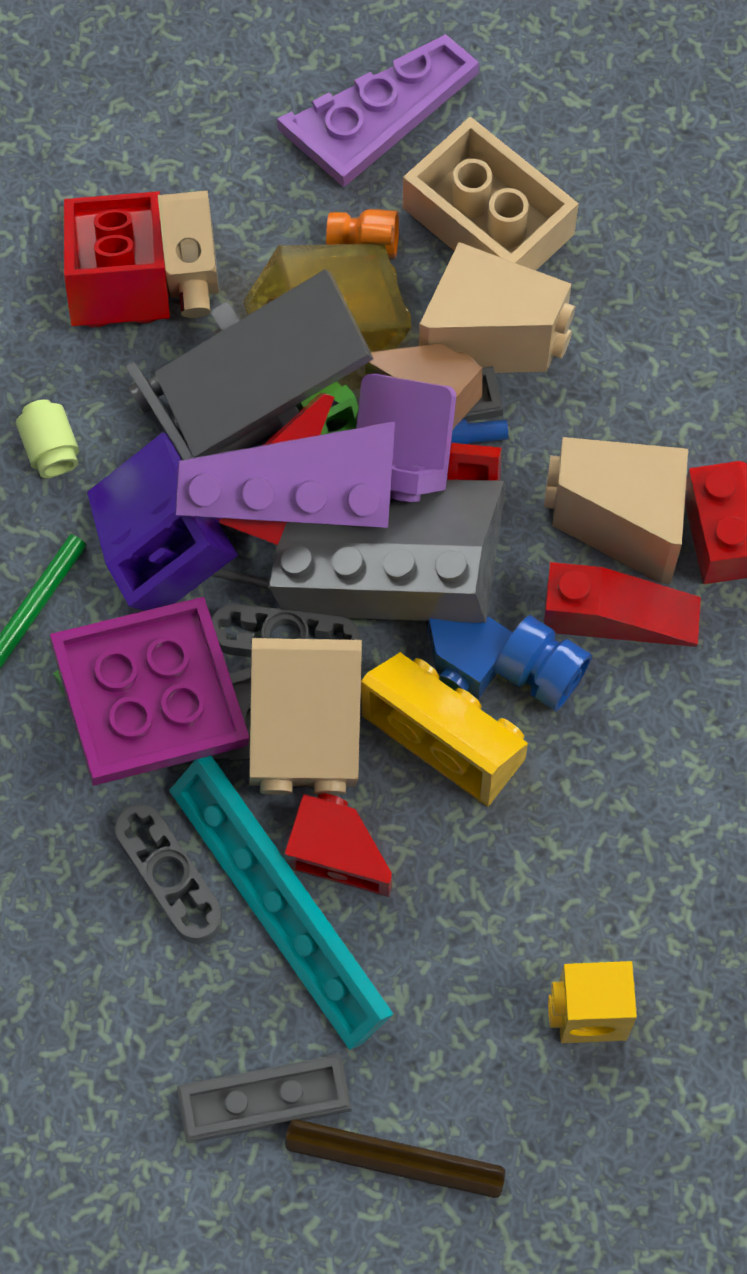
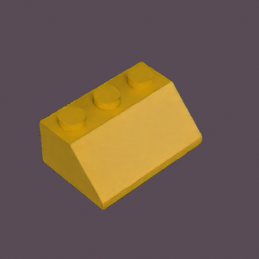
M399 652L369 671L361 680L362 717L489 807L526 759L528 743L523 740L524 734L521 730L506 719L499 718L496 721L481 710L480 702L466 690L457 688L454 691L441 682L437 671L422 659L415 658L412 661Z

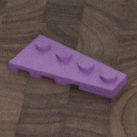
M445 34L393 60L392 67L376 75L369 72L355 79L354 86L334 96L329 92L313 100L312 107L296 115L291 111L277 118V127L283 135L341 186L345 187L479 74V62Z
M392 421L178 461L175 514L388 528L395 422Z

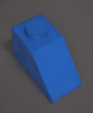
M488 616L486 623L453 622L429 618V621H426L435 670L440 673L439 680L454 691L457 688H461L479 699L497 673L494 672L495 663L513 632Z

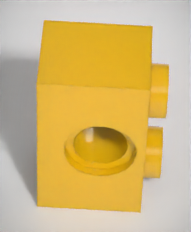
M632 961L564 964L560 980L552 982L551 994L548 995L550 1028H560L561 1043L627 1041L637 1018Z

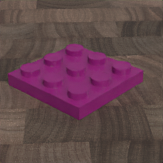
M204 597L50 634L51 648L92 786L249 745L250 737Z

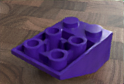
M164 432L87 492L105 564L129 607L143 611L175 604L238 556L216 517L175 514L178 461L182 459L168 435Z

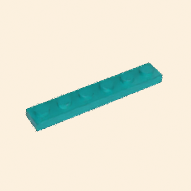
M207 756L196 759L171 787L170 793L348 1049L351 1050L362 1045L394 1013L213 757Z

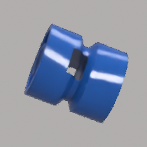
M528 615L518 625L503 647L495 663L494 672L517 687L529 684L532 697L552 710L558 711L583 678L593 655L569 639L557 642L555 640V630L533 616Z

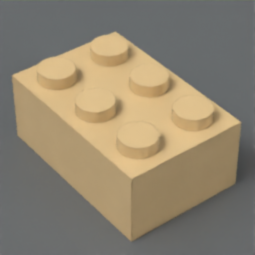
M472 117L464 121L403 177V209L454 251L460 242L537 270L575 235L579 203Z

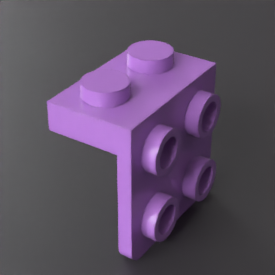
M367 374L363 377L356 428L395 422L390 489L391 499L418 502L421 499V494L446 490L456 404V392L452 387L380 374Z

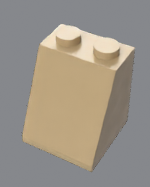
M459 242L419 324V346L442 343L457 353L464 352L468 354L481 367L493 366L495 373L547 372L554 356L562 359L571 339L572 330H569V326L576 306L569 304L572 284Z
M563 437L560 456L550 455L544 508L554 509L552 526L659 583L671 584L682 545L688 449Z
M252 638L249 786H260V793L267 795L292 794L293 786L314 787V794L327 793L335 796L346 794V787H356L359 772L362 640Z

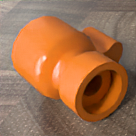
M366 209L357 218H351L345 212H329L326 228L327 251L345 252L350 247H353L365 258L396 259L399 240L398 210Z

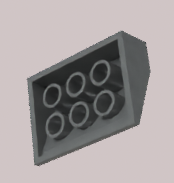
M447 480L446 490L421 494V499L418 502L400 501L390 498L388 528L287 522L279 544L276 547L269 587L280 608L284 610L345 618L429 621V618L453 622L486 623L506 488L505 482Z

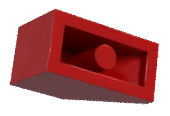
M321 793L317 795V798L303 794L284 854L285 861L294 871L389 897L392 889V872L356 809L348 807L346 800L332 794Z

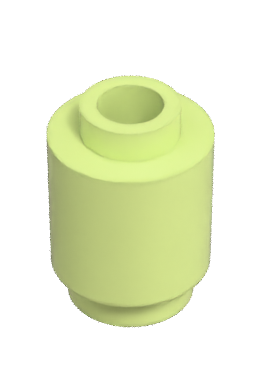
M45 399L26 405L22 410V414L16 420V426L31 467L37 469L42 478H52L75 469L78 465L76 456L79 453V448L63 406L51 403Z

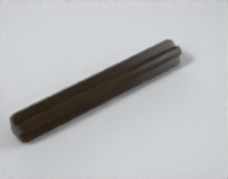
M297 1119L291 1120L285 1138L286 1149L299 1154L492 1198L500 1197L503 1191L506 1171L500 1165Z

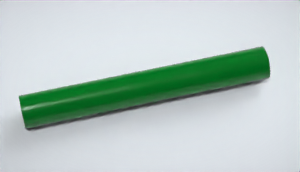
M73 534L68 536L0 633V669L86 548V543Z

